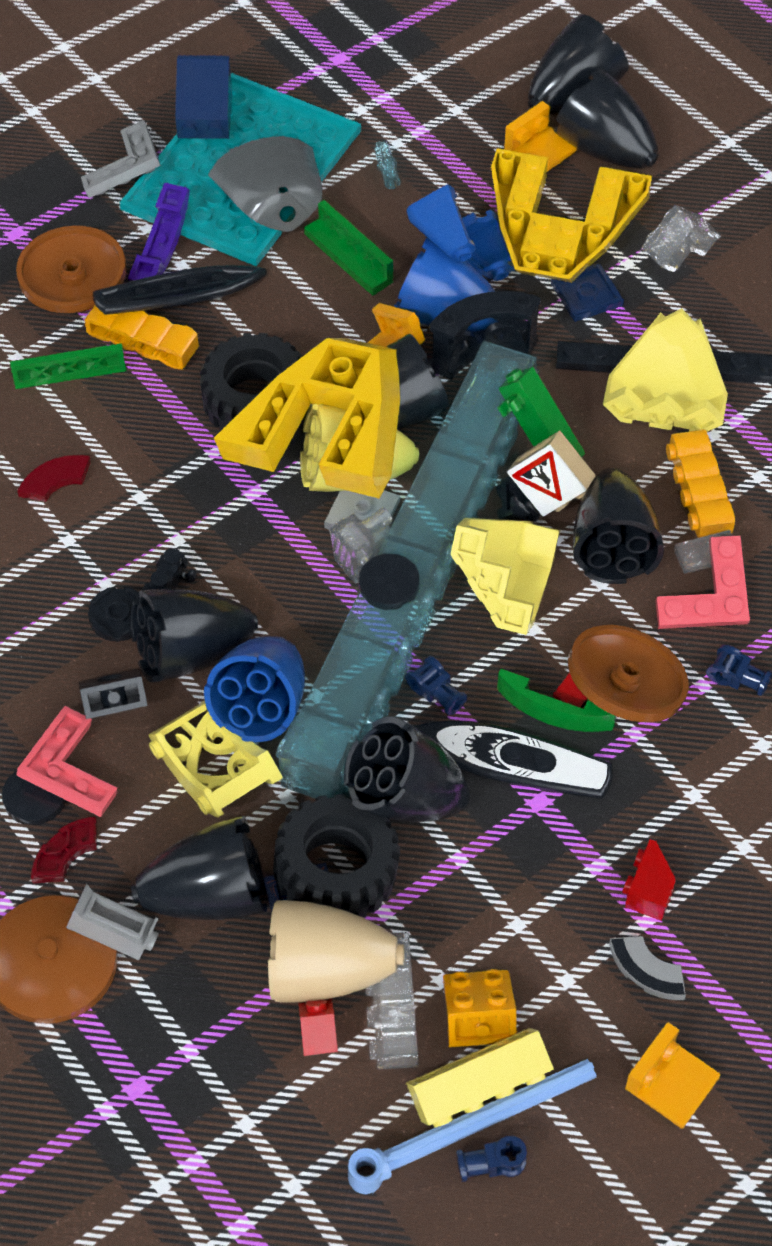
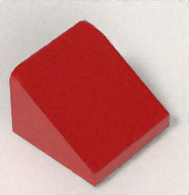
M570 673L553 693V697L557 700L580 708H584L588 700L577 688Z

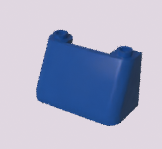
M447 184L411 204L406 209L410 223L451 259L471 264L481 275L494 281L505 279L509 275L508 273L515 270L496 212L490 209L486 211L487 215L481 218H477L476 214L472 212L461 218L455 201L457 195L452 186Z

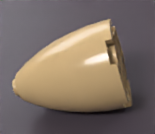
M283 900L276 901L274 904L270 924V935H272L270 948L271 959H268V978L271 1000H275V1002H307L344 996L381 982L397 972L398 965H404L405 949L404 945L398 944V938L383 927L361 916L334 907L309 902Z

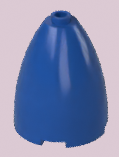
M426 238L422 245V248L426 249V251H421L415 259L398 294V299L402 301H397L393 307L415 312L420 320V324L429 327L430 323L443 310L457 301L476 294L494 292L495 290L471 264L451 259L431 240ZM486 318L471 324L466 330L471 332L485 330L489 325L498 321L493 318Z
M263 636L250 639L236 646L215 665L204 686L205 704L214 722L220 728L224 726L230 732L243 737L242 740L247 742H265L280 736L292 723L302 701L305 687V670L302 657L297 648L290 641L282 637Z

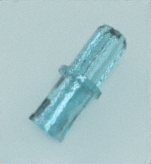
M378 141L374 147L378 160L377 169L382 174L384 186L387 189L396 188L394 180L397 186L401 184L396 169L397 160L392 156L388 142Z

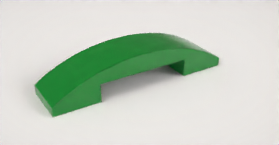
M500 669L498 673L497 690L517 709L541 722L581 732L613 730L615 726L616 716L599 708L589 699L583 709L528 690L529 678L504 669Z

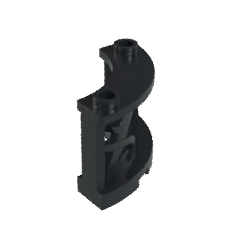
M494 291L466 297L447 307L429 325V330L433 332V356L429 363L434 373L453 380L464 367L477 361V357L491 354V357H514L526 361L538 342V334L536 333L541 298L524 292ZM486 318H493L498 321L489 325L485 330L474 332L466 330L471 324Z

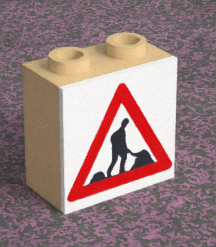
M560 430L517 457L507 471L509 476L543 517L554 510L559 512L575 497L577 499L582 498L596 476Z

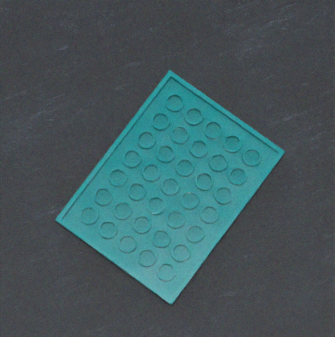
M231 73L232 109L229 139L178 138L176 134L159 154L160 166L150 173L143 174L119 204L120 210L154 224L158 213L155 205L164 182L189 188V201L180 235L257 267L284 231L275 230L255 222L230 199L208 175L217 160L229 150L249 141L277 136L295 138L313 148L322 183L361 132V124ZM286 187L279 188L280 194L288 191ZM292 206L283 207L279 213L280 219L284 222L293 220L296 215V211Z

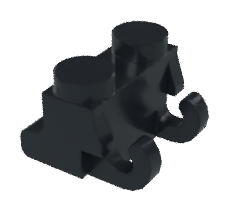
M510 476L501 479V484L496 486L497 494L502 500V507L497 510L499 520L533 522L539 520V511Z
M169 548L164 552V555L160 556L156 563L158 569L151 575L150 583L146 582L142 590L176 589L181 579L187 582H194L197 573L193 569H190L188 573L184 572L183 568L186 569L188 566L185 555L181 554L180 550L176 548Z

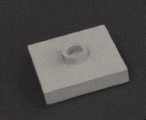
M384 490L379 499L351 491H340L324 522V527L379 546L398 507L400 495Z

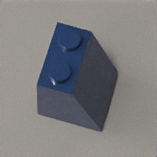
M177 55L175 114L177 137L229 139L232 109L229 56Z

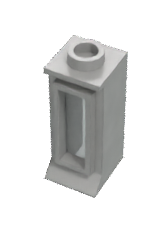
M87 884L66 927L137 960L140 959L144 949L151 951L159 934L153 931L158 918L152 919L93 892Z

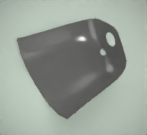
M285 136L261 138L237 146L219 158L208 174L247 216L261 225L284 232H290L299 227L316 210L323 194L313 148L299 139ZM286 187L288 191L280 194L279 188ZM285 206H292L296 211L294 219L289 222L282 221L279 216L281 209Z

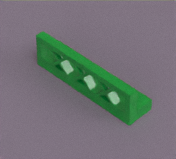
M325 200L318 203L319 219L304 227L305 236L372 296L393 283V260Z
M122 343L10 361L16 389L126 371Z

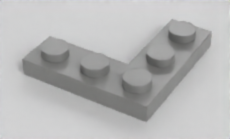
M144 120L120 130L128 156L81 177L88 198L102 195L108 189L119 184H126L132 178L150 173L160 166Z

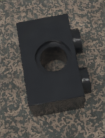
M139 668L78 681L86 719L148 706Z

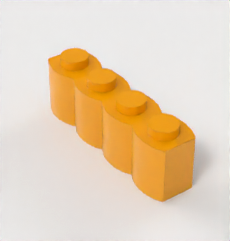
M94 306L84 319L87 333L94 338L112 342L113 344L122 343V348L125 350L135 351L148 359L159 360L175 369H184L199 347L198 334L191 327L172 324L167 318L148 315L144 310L105 315Z
M706 430L671 434L670 444L666 445V454L668 460L673 461L675 466L673 468L675 483H680L682 488L680 492L683 507H687L689 511L688 524L690 530H695L698 539L732 534L735 516L727 497L725 484L720 475L717 460L712 452Z

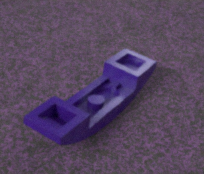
M164 182L155 205L158 210L157 216L142 255H137L128 277L129 281L160 275L166 270L176 248L185 220L190 194L189 188Z

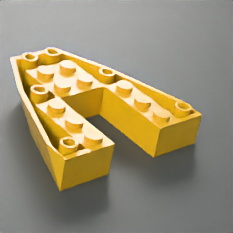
M497 148L491 169L499 224L514 268L518 273L572 283L587 267L591 266L612 246L649 199L652 176L600 167L585 222L539 214L537 210L546 183L548 157Z
M326 338L279 374L214 437L222 459L274 472L310 404L337 407L346 410V413L318 464L327 486L380 499L392 475L399 416L400 385L396 356L397 350L348 338Z

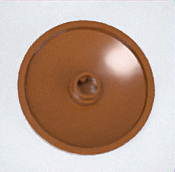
M65 226L47 231L33 239L21 252L17 262L16 273L22 293L34 305L51 312L77 313L90 310L95 306L92 297L95 290L124 282L126 261L120 244L106 232L87 226Z
M600 625L589 628L577 637L568 656L570 675L582 694L604 711L626 720L648 723L668 719L678 712L688 694V677L682 663L675 654L660 641L633 628L619 625Z
M67 896L35 898L13 908L0 920V1005L10 1014L34 1023L49 1024L67 1021L91 1009L109 989L117 969V950L66 928L79 899Z

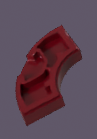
M96 817L79 819L63 826L56 835L46 844L42 845L33 862L31 870L32 884L65 881L66 872L77 857L89 851L97 850Z

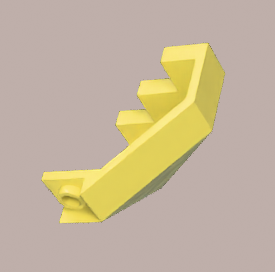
M682 308L666 317L660 313L609 374L603 405L620 422L632 424L633 420L650 422L649 427L672 430V426L686 428L689 431L705 429L706 432L723 425L728 394L701 319L694 321Z
M464 518L457 525L451 556L468 578V583L478 599L483 602L489 611L491 619L497 628L527 635L534 625L555 559L554 555L560 530L533 524V521Z

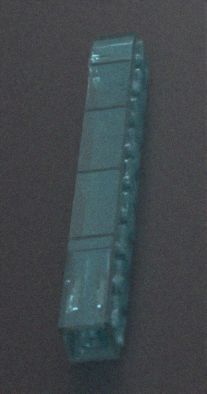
M486 341L482 342L378 555L398 554L414 563L419 572V591L412 602H407L403 604L402 608L396 610H382L374 607L359 592L299 715H295L293 721L290 722L285 737L279 743L276 758H279L278 770L283 777L281 779V787L315 799L326 795L327 798H334V794L344 795L346 798L350 797L349 787L344 786V768L349 751L356 739L361 741L373 728L372 722L388 716L390 710L389 700L391 696H397L403 678L412 664V651L414 647H420L425 631L432 622L435 614L436 600H442L447 584L454 575L457 564L451 556L456 527L464 518H478V511L484 510L490 492L495 487L499 473L497 470L499 466L504 467L509 452L516 442L519 422L512 411L503 417L498 410V405L505 400L498 388L506 381L505 376L516 368L525 370L534 367L539 375V370L536 369L537 357Z

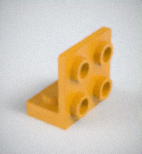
M541 101L506 126L504 149L548 157V172L575 153L577 148L553 131L554 129L548 125L550 106Z
M490 969L483 972L469 973L459 971L443 975L449 1047L494 1044L517 1034L516 1005L508 970Z
M667 1022L629 1073L625 1089L678 1127L684 1128L719 1080L720 1074L676 1043L679 1029Z

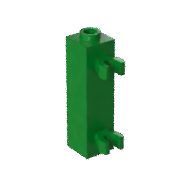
M534 367L525 370L516 368L505 376L506 381L498 388L505 399L497 407L502 416L505 417L512 411L533 447L560 430L578 454L583 457L585 451Z

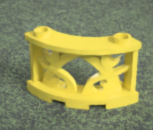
M205 700L156 731L148 734L152 741L149 743V747L157 759L162 758L173 775L197 802L205 815L210 813L219 818L224 815L222 808L264 782L274 784L283 778L268 750L260 748L253 741L244 742L239 735L230 732L224 726L220 728L210 716ZM205 711L206 714L195 729L188 721ZM180 726L192 738L190 741L182 734H175L181 746L174 748L167 742L164 735ZM216 737H221L223 739L221 743L214 744V739ZM202 748L215 755H225L234 752L227 763L228 775L209 776L198 773V762ZM186 761V768L181 762ZM237 766L238 772L235 773L234 769Z

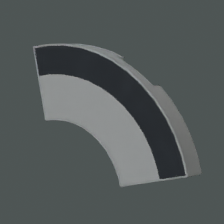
M643 936L610 938L609 945L612 956L626 978L629 977L634 983L642 987L645 992L656 997L670 1000H685L686 994L681 964L666 963L655 957L647 948Z

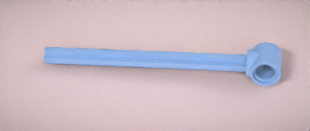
M588 1059L546 1077L536 1084L526 1086L505 1098L493 1101L474 1112L462 1115L443 1126L429 1130L383 1152L380 1148L374 1150L369 1148L359 1149L349 1159V1184L358 1193H373L379 1189L382 1181L392 1177L391 1171L596 1078L594 1066ZM362 1166H369L375 1172L371 1176L365 1177L358 1174L357 1170Z

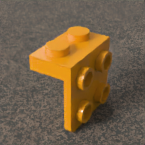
M382 303L372 308L381 332L368 343L387 347L408 334H411L419 344L425 341L420 327V320L415 312Z

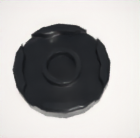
M381 554L372 557L363 565L359 573V590L370 605L382 610H396L402 608L403 604L410 603L415 599L419 591V572L415 564L404 556Z
M124 586V589L110 587L99 592L91 600L88 617L90 627L96 635L105 640L115 642L132 638L131 606L133 600H139L138 591Z
M17 770L7 778L2 789V802L7 814L21 824H44L53 820L62 811L65 799L18 777Z

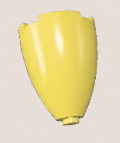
M312 404L307 412L303 426V432H306L303 445L304 452H300V469L303 486L309 487V491H347L327 486L318 465L346 410L329 405L319 404L318 406L317 404ZM399 430L396 433L392 475L389 480L411 470L413 465L417 464L419 460L418 447H415L414 442Z

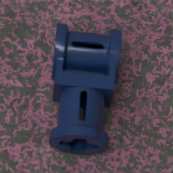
M721 645L718 648L714 664L709 665L706 670L708 678L716 684L728 685L737 690L740 684L757 691V695L761 697L772 678V671L768 670L765 672L750 665L752 658L742 654L737 648L730 645Z
M432 656L425 658L424 664L414 672L409 671L405 675L408 685L416 694L423 696L430 703L433 700L438 701L445 708L444 712L448 716L457 713L467 701V695L464 692L457 691L450 684L451 676L444 670L441 663Z
M506 1136L498 1142L484 1144V1149L463 1152L462 1149L456 1150L461 1181L466 1182L468 1177L488 1174L489 1178L501 1175L506 1177L520 1175L526 1166L527 1148L525 1143L518 1137ZM512 1152L513 1156L516 1157V1160L509 1161L508 1156H506V1153Z

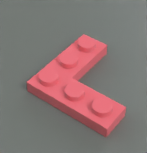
M740 536L710 537L709 539L715 594L659 596L656 598L658 629L744 625L749 623L750 616Z
M64 706L20 764L17 776L101 817L115 798L117 787L65 762L91 727L92 719H86L85 715Z

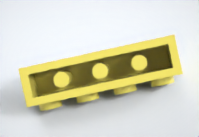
M528 1028L413 1079L406 1084L421 1122L427 1125L433 1124L434 1127H440L453 1120L452 1115L464 1110L465 1113L474 1112L484 1106L483 1101L495 1096L496 1099L505 1098L515 1092L514 1087L526 1082L527 1085H532L546 1078L545 1073L553 1070V1066L539 1031Z

